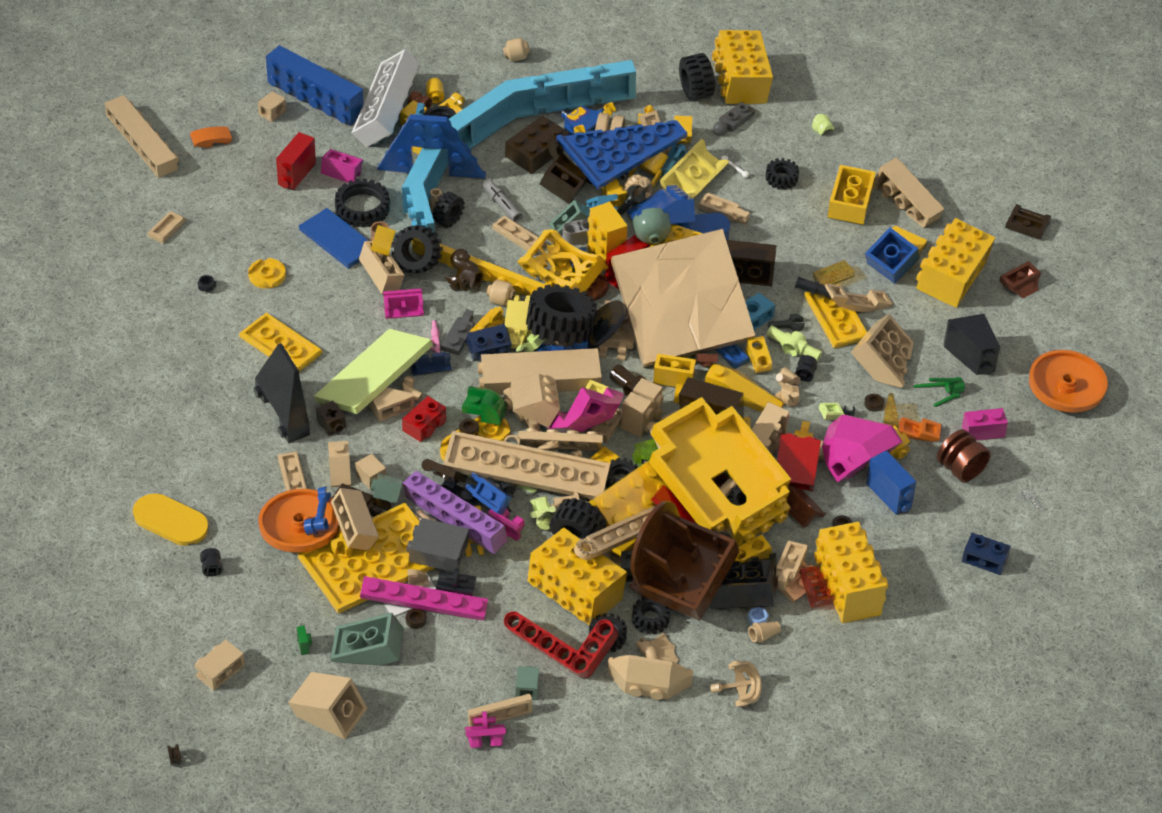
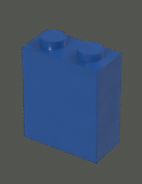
M887 450L870 458L866 484L896 515L909 511L913 503L916 480Z

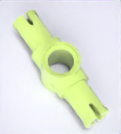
M773 325L768 329L766 336L781 343L780 345L786 354L790 353L793 357L797 354L800 356L810 355L817 362L821 358L822 351L808 345L802 333L798 331L785 333Z

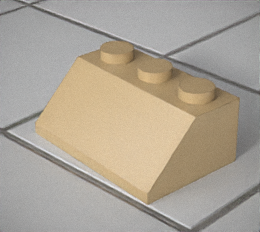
M535 374L512 381L510 385L513 412L549 428L560 410L557 383L554 378L548 375Z

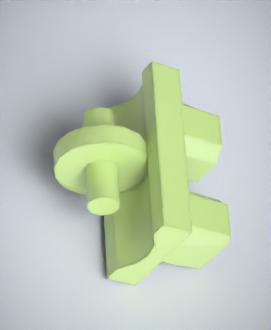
M546 496L530 500L533 509L532 512H529L530 518H536V524L540 529H550L549 524L553 517L550 513L556 512L555 506H549Z

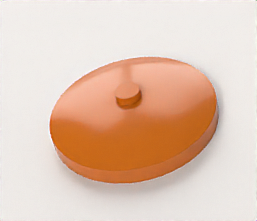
M1054 350L1042 354L1033 362L1029 372V385L1034 395L1047 406L1063 412L1077 413L1091 410L1102 402L1107 391L1108 380L1102 367L1092 358L1071 350Z
M293 489L274 496L266 502L259 513L258 523L261 536L272 547L286 552H308L323 547L334 539L339 532L340 525L331 504L333 498L331 497L327 502L324 516L328 520L329 529L308 536L304 530L305 519L316 517L319 502L318 491L313 489Z

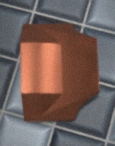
M1028 261L1001 275L999 281L1008 289L1017 293L1021 298H1025L1039 290L1038 280L1041 272Z

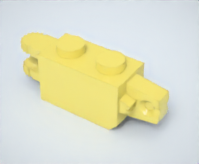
M519 295L514 296V301L508 300L505 326L512 343L511 349H517L518 346L527 342L528 335L532 333V330H528L526 325L530 296H526L525 301H520Z

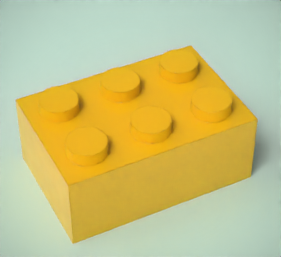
M840 165L829 202L827 218L864 225L874 188L876 172Z
M611 202L590 208V215L588 217L589 230L587 234L589 238L587 250L590 254L600 255L605 260V264L606 255L627 240V224Z

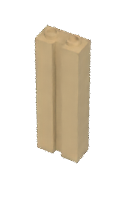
M598 348L481 355V363H478V374H482V377H479V387L494 390L500 395H504L503 391L509 387L511 388L510 384L512 381L535 374L548 375L554 378L557 383L558 392L580 391L582 387L586 388L590 380L600 384L602 381Z

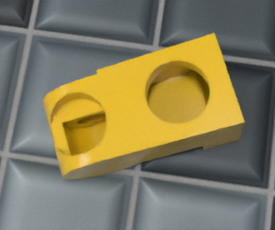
M764 336L747 339L745 351L750 357L755 373L771 371L772 361ZM754 343H759L758 346H752Z
M761 534L751 542H745L738 547L740 552L735 561L746 563L751 560L750 558L757 556L759 560L769 558V554L772 553V547Z

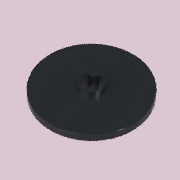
M615 300L605 304L596 311L592 336H589L588 349L602 345L616 333L626 316L625 304Z

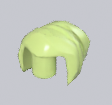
M817 114L813 119L812 128L820 135L824 134L826 130L833 131L835 129L826 114Z

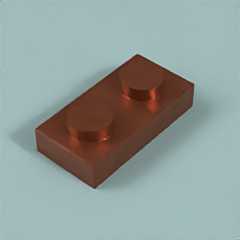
M696 354L695 360L700 362L701 366H712L713 362H718V354Z

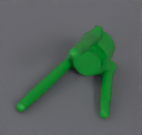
M961 377L929 378L930 382L936 383L915 384L913 386L914 388L945 386L946 392L952 395L935 403L934 407L954 398H960V393H963L965 390V384Z

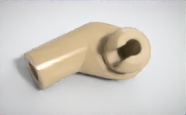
M406 376L401 384L402 391L413 393L414 400L419 402L423 398V393L415 390L414 378Z

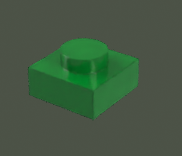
M305 625L298 626L296 630L301 655L309 654V646H312L311 634L306 633Z

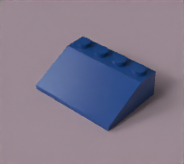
M677 185L666 186V189L657 191L626 211L632 220L636 215L637 217L641 215V211L644 209L661 208L664 213L669 214L671 224L695 221L694 199L680 187H677Z

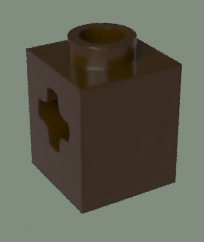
M334 401L316 408L317 422L328 436L333 433H339L346 428L345 415Z

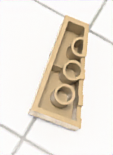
M896 157L880 167L875 177V190H881L883 192L882 196L895 201L896 207L905 209L906 214L923 228L940 219L944 211L941 203L930 194L929 190L918 181L917 177L906 168L904 163Z
M768 402L753 426L752 431L773 456L779 447L781 434H787L789 411Z

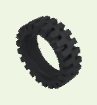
M364 178L363 181H360V179H355V182L350 180L348 184L344 183L342 187H339L338 192L335 194V211L337 216L350 226L353 223L354 227H358L359 224H361V227H366V224L370 227L373 222L383 221L385 216H388L390 210L389 192L384 185L381 186V183H375L372 179L369 182ZM358 194L374 196L381 202L380 205L369 211H355L344 205L347 199Z

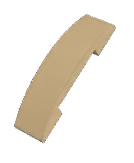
M828 283L825 285L833 301L847 310L872 312L893 305L885 291L870 289L867 295L845 292L841 285Z

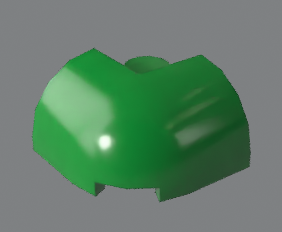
M469 386L467 397L462 405V413L481 415V422L500 425L506 415V404L504 398L494 390Z

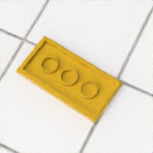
M805 292L804 296L834 349L860 342L867 333V330L856 311L842 308L833 299Z
M267 312L239 333L240 338L268 357H270L276 346L282 343L299 372L322 354V349Z

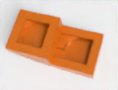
M224 126L202 128L190 133L194 147L209 148L212 147L213 143L228 144L232 141L229 128Z
M901 417L898 430L901 434L905 433L910 439L939 441L942 424L925 418L919 423Z

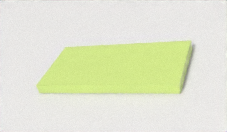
M388 329L314 395V399L320 404L334 401L341 410L358 414L433 346V343L428 338Z

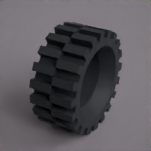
M554 284V287L550 285H545L544 288L538 287L537 291L534 290L532 295H530L526 325L528 330H532L534 336L539 335L541 340L546 338L549 343L556 341L558 345H564V342L568 343V345H574V342L580 344L583 340L587 341L589 336H592L597 303L593 302L594 298L592 296L587 297L588 293L585 291L579 292L580 289L576 287L570 289L568 285L560 287L559 284Z

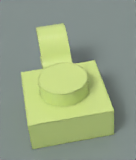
M531 333L527 337L528 341L518 346L516 351L519 352L524 349L525 352H533L544 340L539 339V335L534 336Z

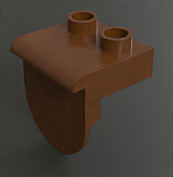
M667 500L662 501L649 513L637 535L631 556V573L634 579L629 587L641 596L700 621L740 552L737 542L732 538L681 518L674 503Z

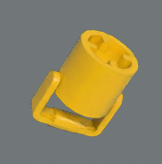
M663 152L639 165L641 169L655 176L651 181L652 188L662 175L661 169L668 159V156ZM637 167L628 172L629 177H632Z

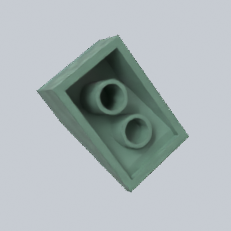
M392 612L336 626L330 659L332 662L383 665L399 661L404 628Z

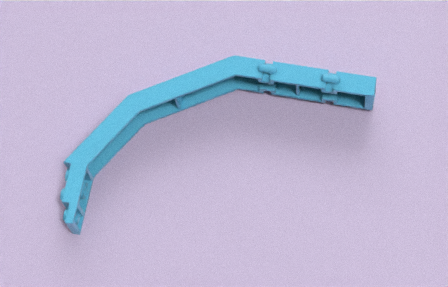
M628 60L540 76L506 80L449 118L451 125L458 131V136L462 142H465L471 149L515 118L562 111L566 108L574 109L580 106L586 107L600 103L636 98V70L633 61ZM423 147L401 188L403 212L408 213L409 219H413L411 226L424 225L426 228H432V232H435L428 201L430 191L437 188L449 165L448 149Z

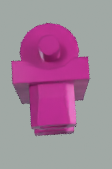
M492 509L487 512L488 516L504 525L507 537L509 536L515 541L521 538V531L525 526L524 519L515 516L510 521L508 519L510 516L508 509L505 510L503 515L497 514Z
M482 711V718H474V725L482 724L481 726L465 727V734L468 737L470 747H482L481 736L490 735L491 746H502L503 734H506L504 724L488 725L496 723V718L487 717V712Z

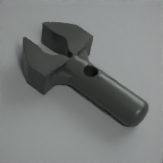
M639 184L632 185L626 190L628 198L617 210L620 215H623L633 202L638 201L641 203L645 198V189L634 197V190Z
M790 314V319L769 321L768 327L770 328L773 325L776 328H790L793 332H799L805 327V323L795 322H803L804 317L798 314Z

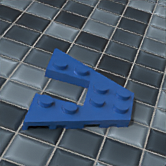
M410 114L400 133L395 137L389 150L386 151L384 158L377 167V170L409 173L414 165L413 147L448 149L449 176L486 178V171L481 169L477 163V158L471 154L467 144L459 138L458 131L451 125L448 117Z

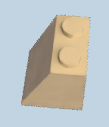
M316 672L309 674L288 702L296 717L343 739L347 738L367 710V706L351 678Z

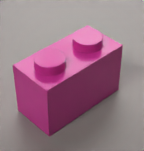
M1003 408L964 412L962 429L967 430L976 440L1005 438L1008 421Z

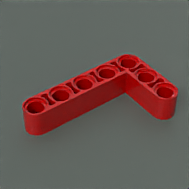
M511 611L504 617V625L513 635L580 678H589L594 673L618 637L617 629L609 620H600L577 651L518 612ZM515 620H519V624L512 627V623ZM606 628H611L609 634L602 635ZM536 630L535 635L528 638L529 633ZM549 641H553L552 646L548 649H545V644ZM593 646H599L596 652L590 653ZM565 652H569L568 658L562 660V655ZM586 663V667L583 670H578L580 664Z

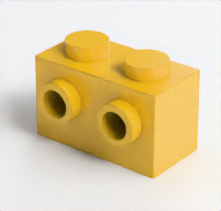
M657 354L653 383L676 387V384L684 385L687 377L694 379L696 360Z

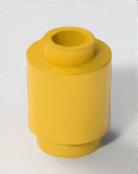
M430 78L425 85L426 96L430 97L434 104L441 103L444 100L443 83L438 78Z

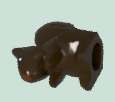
M464 249L455 250L451 255L450 262L454 268L458 269L456 276L444 277L448 281L450 288L453 291H458L459 289L466 291L468 285H470L471 289L480 290L483 280L482 271L478 269L474 262L470 261L468 251Z

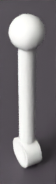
M727 156L721 157V160H728ZM729 161L728 164L734 169H736L738 172H740L743 178L749 177V173L747 171H743L738 166Z

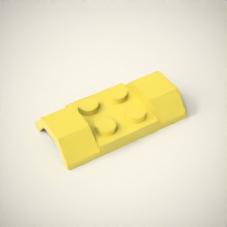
M701 139L661 178V187L666 189L668 185H677V187H680L694 199L729 161L727 159L718 160L707 151L705 141Z

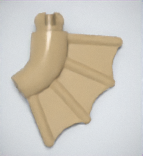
M665 633L651 641L640 638L636 642V647L640 649L639 651L646 658L672 661L674 663L679 661L674 652L675 645L668 641Z

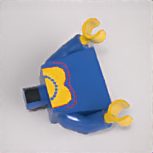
M612 102L606 104L600 110H592L584 106H580L574 111L566 108L561 115L565 119L564 129L569 132V135H574L577 132L593 131L596 128L599 113H608L611 116L612 112L616 111V108Z

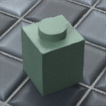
M378 473L377 479L373 478L370 488L373 491V497L397 503L402 479Z
M518 666L515 697L530 694L532 700H537L539 668Z

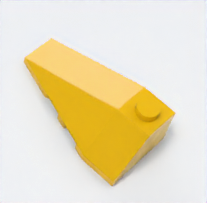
M713 363L705 376V382L744 393V406L759 412L764 410L768 402L781 408L784 404L740 371L723 364Z

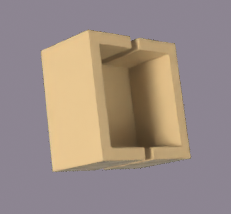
M641 378L634 387L633 392L622 403L621 429L641 438L646 432L649 433L647 425L650 422H654L655 419L659 420L663 412L661 409L664 396H662L663 387Z

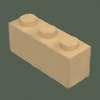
M364 241L359 260L381 294L384 291L400 290L404 274L389 253V256L373 252L370 250L373 241Z
M340 488L331 500V504L348 548L370 550L379 536L362 492Z

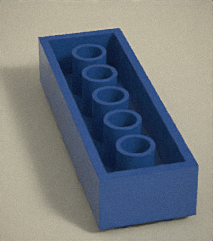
M280 45L266 56L267 80L271 86L282 89L285 93L291 94L298 100L310 104L313 108L323 111L326 115L333 116L341 123L351 126L357 121L364 104L363 88Z

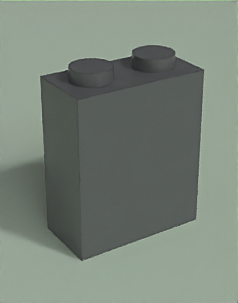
M421 518L419 525L414 527L413 540H409L406 552L409 553V562L454 572L455 569H459L468 546L469 528Z

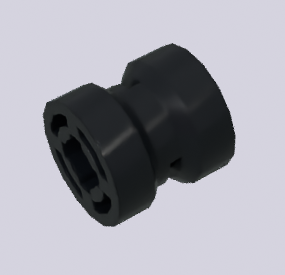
M803 355L799 358L795 374L800 377L801 381L810 382L813 380L818 364L817 360L810 355Z
M207 548L200 553L204 576H217L223 571L220 551L216 548Z

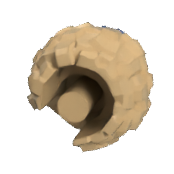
M638 174L632 175L624 183V191L632 185L639 184L634 190V197L639 195L644 189L645 198L643 200L652 195V185L647 177Z

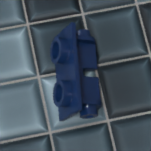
M444 351L432 354V357L422 355L411 365L413 376L452 370L450 353Z

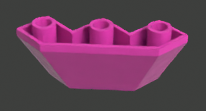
M582 387L568 414L559 411L548 429L558 430L560 433H567L569 430L583 432L610 420L618 409L624 394L607 387L603 394Z
M843 414L828 426L822 449L828 469L836 481L840 482L853 477L870 463V458L886 450L890 453L903 441L892 425Z

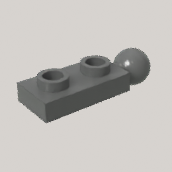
M743 102L739 103L719 117V121L713 126L714 133L721 136L727 132V128L734 131L755 115V110Z

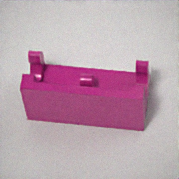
M330 149L322 156L321 174L347 183L350 180L355 182L356 176L361 175L363 159Z
M421 288L383 292L386 319L424 316Z

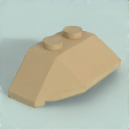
M633 655L616 658L610 657L608 659L607 673L624 693L634 697L647 696L654 700H668L692 686L693 670L686 669L672 661Z

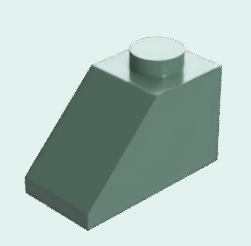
M574 200L549 224L553 230L558 231L562 235L565 223L588 218L590 208Z

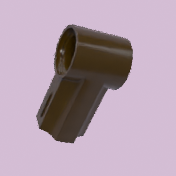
M619 364L613 367L609 376L610 379L623 388L626 396L633 392L634 387L641 378L645 379L641 375L636 377Z

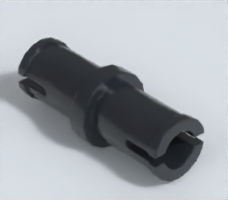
M798 276L795 288L811 292V295L817 294L832 299L825 285L820 284L819 281L815 280L813 282Z

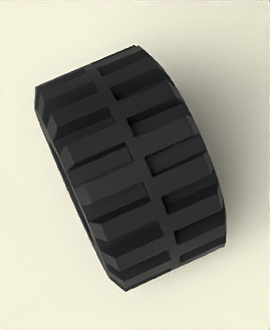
M699 53L682 57L679 63V76L684 93L689 100L694 101L713 96L715 92V76L711 62L706 54Z
M424 225L409 226L404 228V230H400L398 232L399 235L394 237L395 243L391 245L394 251L391 254L392 256L395 255L396 259L394 260L400 264V269H405V272L421 273L433 269V266L439 263L437 260L441 259L440 251H443V247H440L439 243H442V241L437 239L438 234L432 232V228H426ZM414 238L420 239L425 246V254L421 260L414 259L409 252V244Z
M568 498L558 507L550 520L549 527L553 535L562 528H565L578 538L584 539L606 528V520L603 518V514L598 511L599 509L592 506L591 503H587L582 499Z

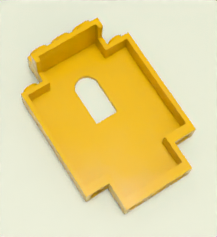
M701 397L654 424L651 436L661 448L652 453L649 463L698 525L712 531L718 530L719 533L725 528L739 546L744 542H751L760 532L762 534L766 533L776 522L780 524L787 519L790 506L787 504L786 499L790 492L788 485L791 478L733 406L716 415ZM727 471L746 495V503L740 506L730 503L712 479Z

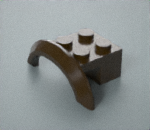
M549 137L547 142L548 149L554 161L545 172L539 184L570 204L586 182L590 184L592 182L577 165L564 155L559 146V141Z

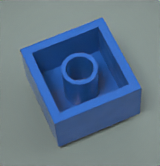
M891 227L865 253L867 264L894 284L920 259L918 248Z

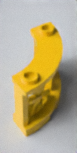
M553 229L544 230L524 257H521L517 262L534 279L539 277L546 282V285L554 287V284H559L560 287L568 285L570 289L575 287L580 289L579 292L586 291L601 271L608 269V266L604 263L605 260L600 255L590 254L574 247L564 240L558 231ZM547 239L555 246L551 248L547 243L548 253L541 247ZM539 250L541 255L533 258V255ZM571 260L576 273H565L559 277L556 276L553 261ZM548 264L551 267L549 271L545 269V267H548Z

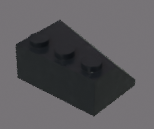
M771 553L769 558L760 560L758 556L752 557L746 563L734 561L710 603L711 609L718 608L723 610L734 607L744 609L756 606L762 608L774 606L777 588L776 553Z

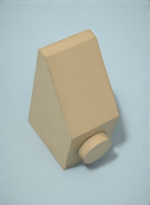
M387 387L369 403V407L380 422L414 409L413 393Z
M348 441L328 442L331 488L340 487L342 483L351 486Z

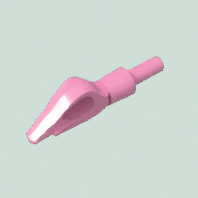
M433 320L431 341L436 347L432 346L430 350L434 353H440L439 329H437V321Z

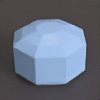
M757 606L750 609L747 620L751 626L753 623L767 622L769 614L766 609Z

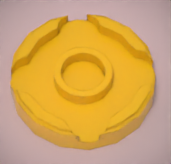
M267 258V260L263 261L259 259L249 267L248 278L256 287L274 288L285 280V266L279 260Z

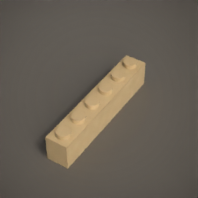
M122 95L105 102L106 116L158 178L178 170L177 163L179 160L176 153L171 152L168 144L161 140L159 133L152 129L149 121H145L142 113L135 109L131 100Z

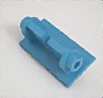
M673 145L668 154V159L661 169L662 175L660 177H663L689 152L685 150V145Z

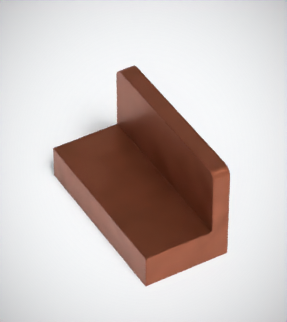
M788 486L790 491L786 499L787 504L790 506L788 512L802 527H807L816 515L820 517L826 515L802 489Z

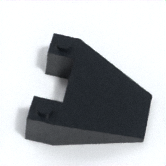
M280 343L255 377L256 386L253 389L256 397L261 398L263 403L270 402L279 417L280 426L278 427L280 437H285L287 442L291 443L310 436V424L299 371L282 343Z

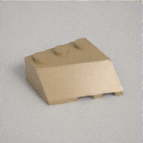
M888 314L873 324L851 353L874 380L902 388L905 383L903 380L904 375L908 371L906 367L907 361L911 358L914 342L894 318Z

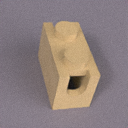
M225 639L221 644L216 645L205 657H201L194 666L199 671L196 677L214 691L245 666L244 653Z

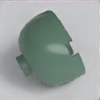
M644 209L641 211V215L634 217L632 221L634 232L642 242L657 244L668 237L671 230L669 214L664 213L663 209Z

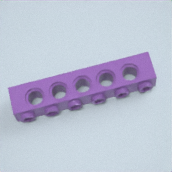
M415 471L402 483L408 500L444 523L469 528V539L491 553L495 554L508 542L503 524L418 471Z

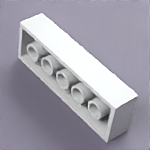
M406 49L380 64L352 130V134L365 147L377 144L384 137L388 138L394 131V125L399 119L398 115L403 109V103L408 97L407 93L413 85L412 81L418 72L417 69L420 64Z

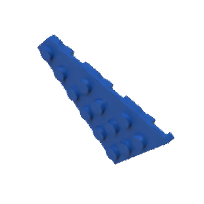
M677 120L666 123L657 122L655 125L649 126L641 124L625 128L617 127L615 130L602 131L601 129L585 133L577 132L569 136L558 135L556 138L562 148L597 190L686 138L687 131Z

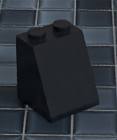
M985 314L948 319L943 343L944 348L976 375H988L995 372L1000 345Z

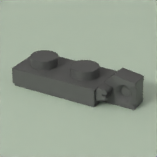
M466 309L462 318L458 317L441 344V350L455 355L460 354L466 343L467 334L474 327V321H472L474 319V311Z

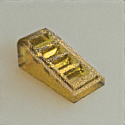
M890 393L888 394L883 423L896 426L899 429L894 394Z

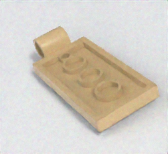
M529 428L526 431H518V435H508L504 439V442L513 441L519 445L538 448L549 441H558L559 447L554 449L599 451L602 449L603 435H599L595 431L579 434L578 431L569 430L567 433H559L558 430L549 429L547 432H538V429Z

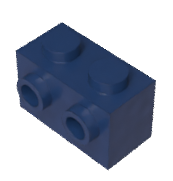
M505 324L469 332L466 339L473 361H481V355L508 353L512 345Z
M971 533L963 552L962 562L1001 575L1011 546Z

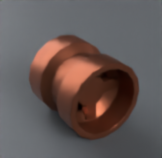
M413 91L410 94L407 105L414 100L424 103L427 110L431 108L432 99L430 97L422 96L418 91Z

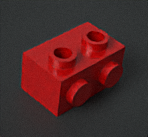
M427 396L402 418V431L422 442L425 438L431 437L438 426L444 425L447 419L446 407Z

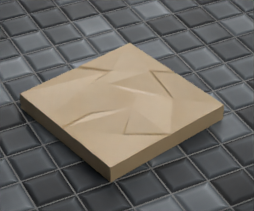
M723 229L612 256L611 263L623 303L626 306V313L643 368L655 365L657 354L684 358L746 342L747 339L755 337Z

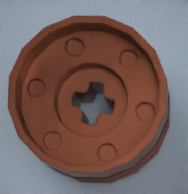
M964 429L951 434L941 445L937 453L938 462L944 465L946 469L951 470L952 474L963 483L969 482L982 473L991 457L990 451L983 444L977 442L975 437L971 436Z

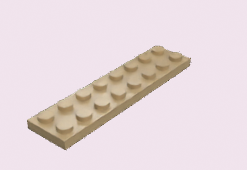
M452 431L443 463L444 466L461 473L472 475L474 472L485 478L492 477V479L567 495H574L575 492H578L579 497L591 500L605 490L610 469V463L456 431Z

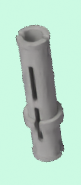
M492 179L486 180L483 188L491 195L492 201H496L514 222L521 220V212L504 195L505 192L498 188Z

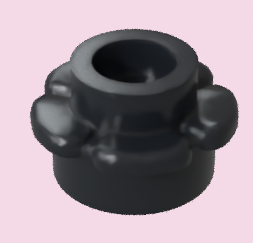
M203 275L197 283L198 289L210 292L216 287V281L210 275Z

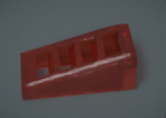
M819 565L799 570L811 608L830 605L834 601V596L831 595V589L827 587L828 583L824 579ZM815 572L816 575L808 577L807 573ZM811 580H818V582L811 583Z

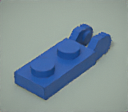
M473 472L471 477L479 483L476 487L467 483L465 488L494 512L503 515L512 497L488 479Z

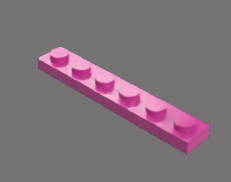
M364 576L360 598L477 620H484L488 599L367 576Z

